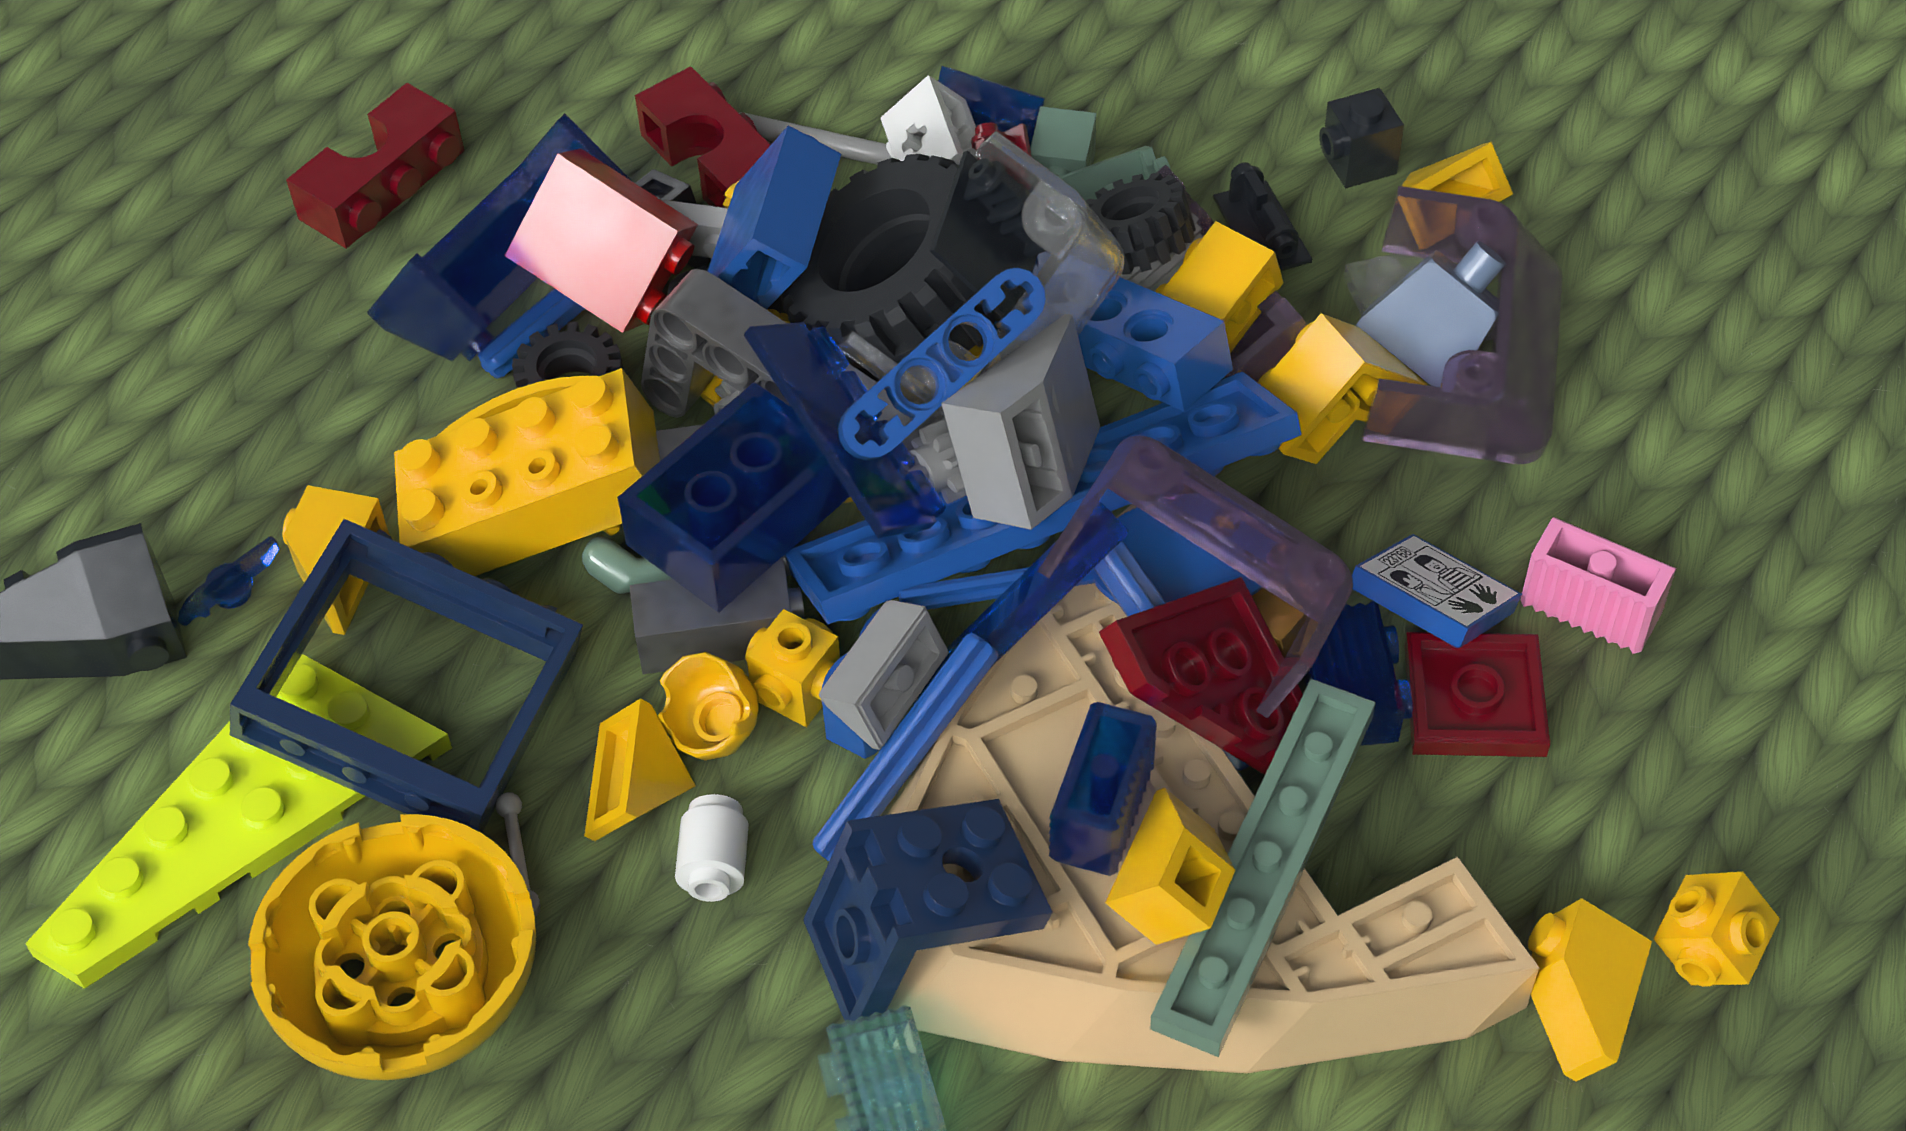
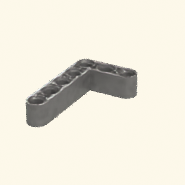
M691 270L651 315L641 386L647 399L661 412L672 417H682L697 401L702 391L716 375L875 482L887 488L898 489L902 488L910 478L906 456L909 451L914 449L911 440L920 437L919 429L933 423L928 417L899 445L884 456L873 460H862L853 457L844 449L839 440L838 427L840 419L845 411L877 382L715 275L705 270ZM884 389L877 395L879 399L888 403L882 411L870 419H866L860 413L855 417L860 425V429L854 437L860 444L873 440L881 446L884 439L880 436L879 430L897 414L903 426L910 421L908 416L893 407Z

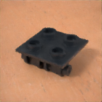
M965 151L955 175L930 252L974 293H977L992 278L1007 269L1021 268L1032 273L1038 254L1047 251L1053 255L1060 252L1065 247L1068 237L1064 233V223L1058 218H1054L1046 209L1041 210L1040 200L1034 195H1030L1029 190L1023 184L1017 183L1005 171V167L999 161L990 162L987 158L977 160L969 151ZM1002 284L1000 288L1004 292L1005 298L993 310L1003 318L1015 309L1020 311L1026 290L1022 286L1010 290Z

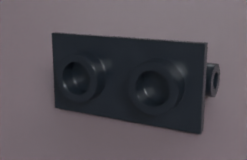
M1247 162L1235 166L1231 171L1232 178L1229 190L1213 195V199L1230 229L1274 251L1280 271L1312 263V257L1299 237L1297 230L1292 225L1268 182L1264 181V174L1261 169Z

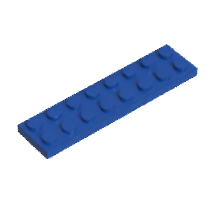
M1242 371L1220 380L1185 412L1163 402L1100 427L1073 497L1032 530L973 518L967 495L947 504L940 491L934 495H927L787 550L784 554L791 575L828 625L836 621L855 620L867 614L871 607L898 597L901 590L920 584L936 582L958 572L970 573L987 566L993 558L1016 549L1035 548L1045 543L1053 534L1076 525L1095 524L1103 520L1108 515V512L1133 502L1155 500L1161 497L1168 488L1191 479L1212 477L1220 473L1224 466L1248 456H1262L1272 453L1280 447L1281 443L1302 435L1298 414Z

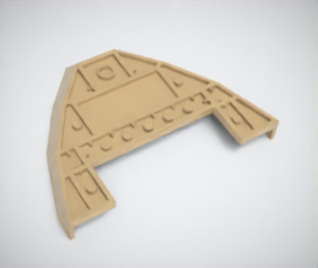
M1181 483L1166 489V492L1155 500L1133 502L1120 515L1150 502L1191 495ZM1100 532L1067 561L1089 558L1092 545ZM1095 583L1029 594L989 643L998 652V658L880 815L999 799L1053 912L1045 928L1042 930L916 951L886 1011L895 1026L1057 1061L1247 1074L1467 1039L1526 1009L1539 970V966L1458 857L1340 915L1335 913L1304 868L1220 1056L1216 1057L1150 1030L1153 1010L1189 935L1156 945L1105 904V901L1156 790L1165 787L1213 827L1227 854L1255 796L1221 748L1129 693L1099 634V631L1114 621L1127 616L1119 604L1106 597L1096 587ZM955 864L943 865L947 873L958 876L964 882L974 881L972 875L963 867Z

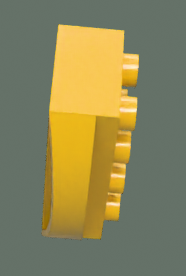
M622 368L601 376L560 377L514 389L471 410L450 424L436 437L427 440L418 439L411 441L403 449L394 452L399 543L421 553L430 552L440 555L448 560L453 567L473 576L666 508L654 412Z

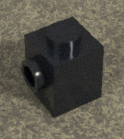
M1380 87L1327 103L1325 127L1321 128L1319 133L1320 145L1324 156L1345 189L1397 174L1404 124Z

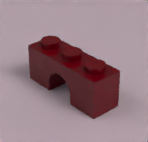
M691 66L635 95L641 136L671 167L687 158L702 155L697 158L702 199L709 206L725 208L723 203L726 199L724 194L727 189L741 180L770 146L758 133L751 118L743 112L739 114L726 101L721 89L714 82L708 83Z
M405 83L367 114L377 148L375 153L364 157L352 158L343 156L326 147L286 179L298 220L345 249L365 233L371 231L378 222L406 199L412 197L420 187L444 167L452 164L465 151L456 111L409 83Z

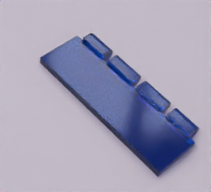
M804 322L750 326L744 333V337L877 538L931 529L937 522L935 518L945 511L946 505L922 470L910 471L907 475L905 474L915 465L916 461L903 442L889 453L873 460L855 458L841 444L838 433L840 419L845 411L868 390L855 371H844L848 367L849 362L825 327H815L809 331ZM882 411L870 419H866L860 413L855 417L860 425V429L854 437L860 444L873 440L881 446L884 442L879 430L888 420L876 421L881 416Z

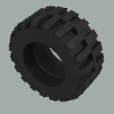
M923 154L906 155L904 161L889 158L878 162L877 168L868 172L863 169L849 177L851 182L839 191L835 187L829 194L808 267L781 294L783 310L788 315V321L795 329L876 382L976 294L930 252L959 167L953 160L934 155L929 157ZM980 303L974 308L976 312L989 319L992 324L1002 319L994 310L985 315ZM967 324L957 325L950 332L948 339L949 348L957 358L966 360L964 355L975 345L980 348L983 345V338L980 332L973 326ZM918 367L909 368L901 377L900 387L901 389H907L909 382L916 381V383L924 384L934 378L925 369Z

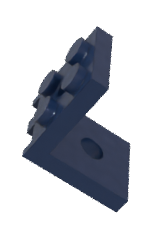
M993 799L847 820L803 921L849 1033L853 1036L877 1031L916 951L1042 930L1045 928L1053 912L1000 800ZM955 864L963 867L972 875L974 881L964 882L958 876L947 873L943 865Z

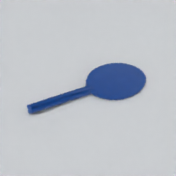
M1188 496L1150 502L1125 512L1100 532L1090 552L1091 556L1093 552L1109 541L1116 538L1121 539L1167 603L1242 577L1251 596H1253L1274 575L1281 556V543L1272 524L1251 508L1220 498ZM1089 558L920 584L899 591V602L925 606L928 610L1095 583L1096 587L1106 597L1117 603L1091 566Z

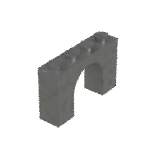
M762 417L656 431L666 508L626 523L690 514H707L727 519L736 524L748 535V539L737 556L712 572L691 577L630 585L635 639L642 673L664 672L682 656L701 652H708L728 662L746 660V650L754 634L763 627L768 628L783 609L805 619L800 587L788 589L786 576L791 575L784 552L793 549L794 543L793 537L780 538L778 526L790 525L785 488L772 489L771 478L782 477L778 441H765Z

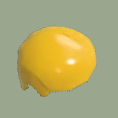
M708 652L682 656L664 672L660 679V684L665 690L666 701L664 709L658 714V717L677 749L704 761L735 753L754 730L758 717V696L747 674L738 666Z

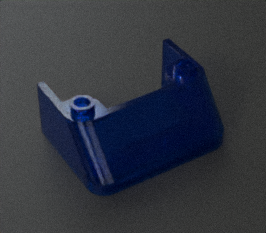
M564 113L523 162L423 257L416 253L407 262L367 311V314L383 330L453 362L462 354L470 362L495 337L487 328L538 278L507 258L505 254L557 154L581 148L629 180L631 179Z

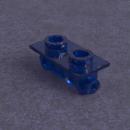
M947 66L941 67L938 82L966 99L976 127L990 122L997 124L998 131L1005 132L1023 123L1026 125L1031 148L1040 106L1043 107L1045 98Z

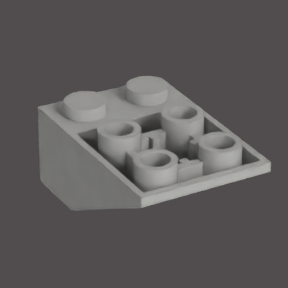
M1064 314L941 403L973 518L1032 530L1074 495L1099 432L1100 423L1073 315Z

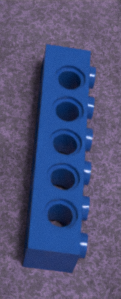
M1046 251L1038 254L1032 273L1042 283L1045 290V302L1048 303L1050 311L1055 312L1056 320L1064 314L1073 315L1085 367L1096 371L1106 379H1113L1142 392L1152 400H1159L1183 412L1233 370L1226 327L1223 320L1065 253L1058 252L1052 255ZM1019 338V339H1025V340L1028 341V340H1030L1031 338Z

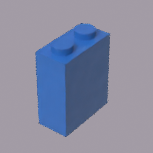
M788 125L736 184L707 272L715 275L767 310L808 267L841 153L822 144L814 137Z

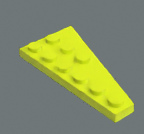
M304 654L301 655L276 696L281 700L419 761L426 756H429L433 761L452 749L446 732ZM229 721L25 944L34 958L85 989L157 942L159 931L187 912L194 909L200 914L220 901L218 892L247 873L252 878H255L342 821L344 810L365 797V795L230 736Z

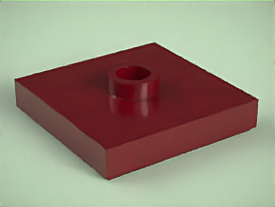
M1429 632L1406 633L1404 650L1412 755L1547 757L1550 748V736L1538 634L1482 633L1461 648H1456Z

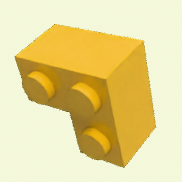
M1322 313L1315 321L1306 325L1299 332L1292 348L1274 368L1264 373L1257 382L1298 414L1302 435L1281 443L1279 450L1284 455L1317 464L1356 419L1388 429L1428 385L1419 375L1361 328Z

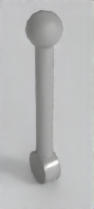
M506 792L498 797L495 808L497 813L504 818L511 860L515 863L525 881L536 917L540 912V900L538 895L530 889L517 816L521 812L522 802L518 795L513 792Z

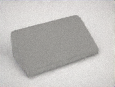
M894 600L885 602L819 692V696L824 704L873 749L881 750L949 653L926 607Z

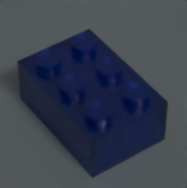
M754 382L617 497L626 544L719 613L852 495L849 453L844 449L839 439Z

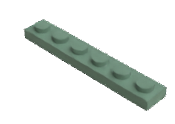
M1310 679L1228 852V856L1235 868V873L1211 929L1189 935L1153 1010L1150 1030L1216 1057L1220 1056L1373 719L1376 702Z

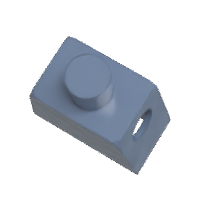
M1477 241L1457 265L1444 254L1435 250L1374 301L1363 312L1356 325L1447 398L1454 390L1501 310L1502 302L1489 292L1486 287L1503 269L1506 263L1493 249L1481 241Z

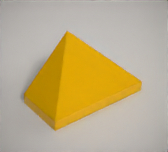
M1488 142L1411 172L1399 189L1398 194L1421 245L1429 243L1513 195V192L1493 144Z
M641 698L600 723L584 834L585 837L593 841H597L696 786L653 706Z

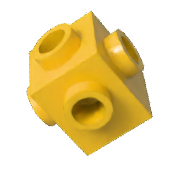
M783 609L768 628L763 627L759 629L748 644L745 659L748 665L749 679L758 696V703L807 728L822 708L819 692L822 689L825 676L833 664L840 658L838 636L834 635L826 625L812 618L803 619Z
M1744 872L1685 875L1676 895L1670 902L1669 909L1653 940L1675 965L1678 974L1687 980L1691 986L1748 985L1780 918Z

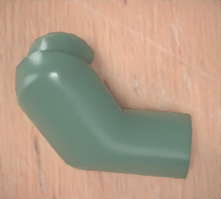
M598 536L586 544L582 553V563L587 572L618 594L629 593L630 585L674 579L668 552L635 558L611 538Z

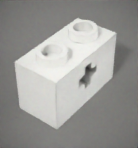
M929 75L881 117L888 138L886 148L892 158L904 161L905 156L910 154H923L929 157L934 155L953 160L959 165L963 152L969 151L978 160L977 151L971 145V139L976 135V126L966 99Z

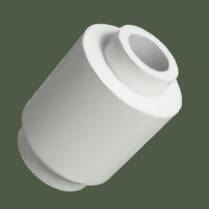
M703 795L691 801L689 810L681 817L675 880L681 888L688 891L692 897L698 900L709 902L722 900L728 895L737 892L744 884L749 824L743 815V808L739 802L724 795Z

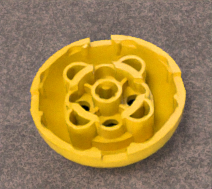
M400 814L401 822L380 824L361 829L358 822L331 833L311 845L298 855L272 883L260 903L250 930L248 942L251 950L252 982L250 983L264 1017L273 1030L291 1049L304 1059L323 1069L356 1079L397 1080L411 1078L436 1071L462 1059L490 1038L511 1014L526 987L535 956L536 922L532 901L520 871L507 853L494 841L467 825L450 819L419 814ZM447 941H455L445 945L439 959L435 957L436 950L441 944ZM351 959H357L365 965L362 973L357 978L352 979L340 967L342 963ZM404 993L415 995L411 1001L404 1005L390 1006L393 999L398 995Z

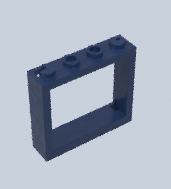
M343 519L230 704V736L405 814L429 815L450 819L482 833L495 810L498 797L504 793L576 657L583 624L556 613V607L550 605L540 606L513 594L508 587L496 580L479 579L453 567L448 560L440 555L430 552L421 553L398 543L381 529L376 533ZM349 575H353L546 661L479 787L276 697Z

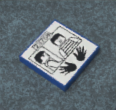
M1414 534L1356 565L1348 584L1352 587L1351 589L1456 648H1461L1513 614L1522 593Z

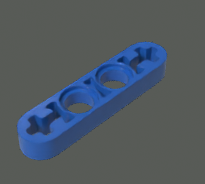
M1013 268L1001 272L984 285L845 411L838 427L839 440L844 449L855 458L873 460L884 456L899 445L941 407L942 402L962 388L1037 320L1044 309L1046 301L1045 290L1039 278L1028 270ZM1002 284L1010 290L1022 286L1028 294L1022 301L1027 312L1023 315L1021 311L1015 309L995 324V326L1005 331V335L1000 339L991 321L976 312L974 308L980 303L985 315H987L1005 298V294L1000 288ZM967 324L980 332L984 345L982 353L977 359L965 361L957 358L949 348L948 339L950 332L955 326ZM918 367L925 369L934 378L936 390L930 402L920 405L908 401L902 394L900 387L901 377L909 368ZM884 389L893 407L908 416L910 421L903 426L897 414L879 430L880 436L884 439L881 446L873 440L860 444L854 437L860 429V425L855 417L860 413L866 419H870L882 411L888 403L879 399L877 395Z

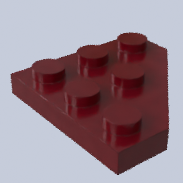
M1242 577L1116 620L1099 631L1113 664L1120 673L1131 695L1264 775L1266 774L1303 694Z

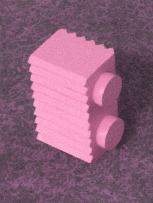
M1552 517L1531 554L1520 600L1523 607L1532 605L1535 612L1544 611L1547 617H1557L1559 622L1569 621L1572 628L1581 626L1584 633L1593 631L1596 638L1604 637L1608 643H1618L1620 649L1629 647L1632 654L1643 650L1662 614L1677 568Z

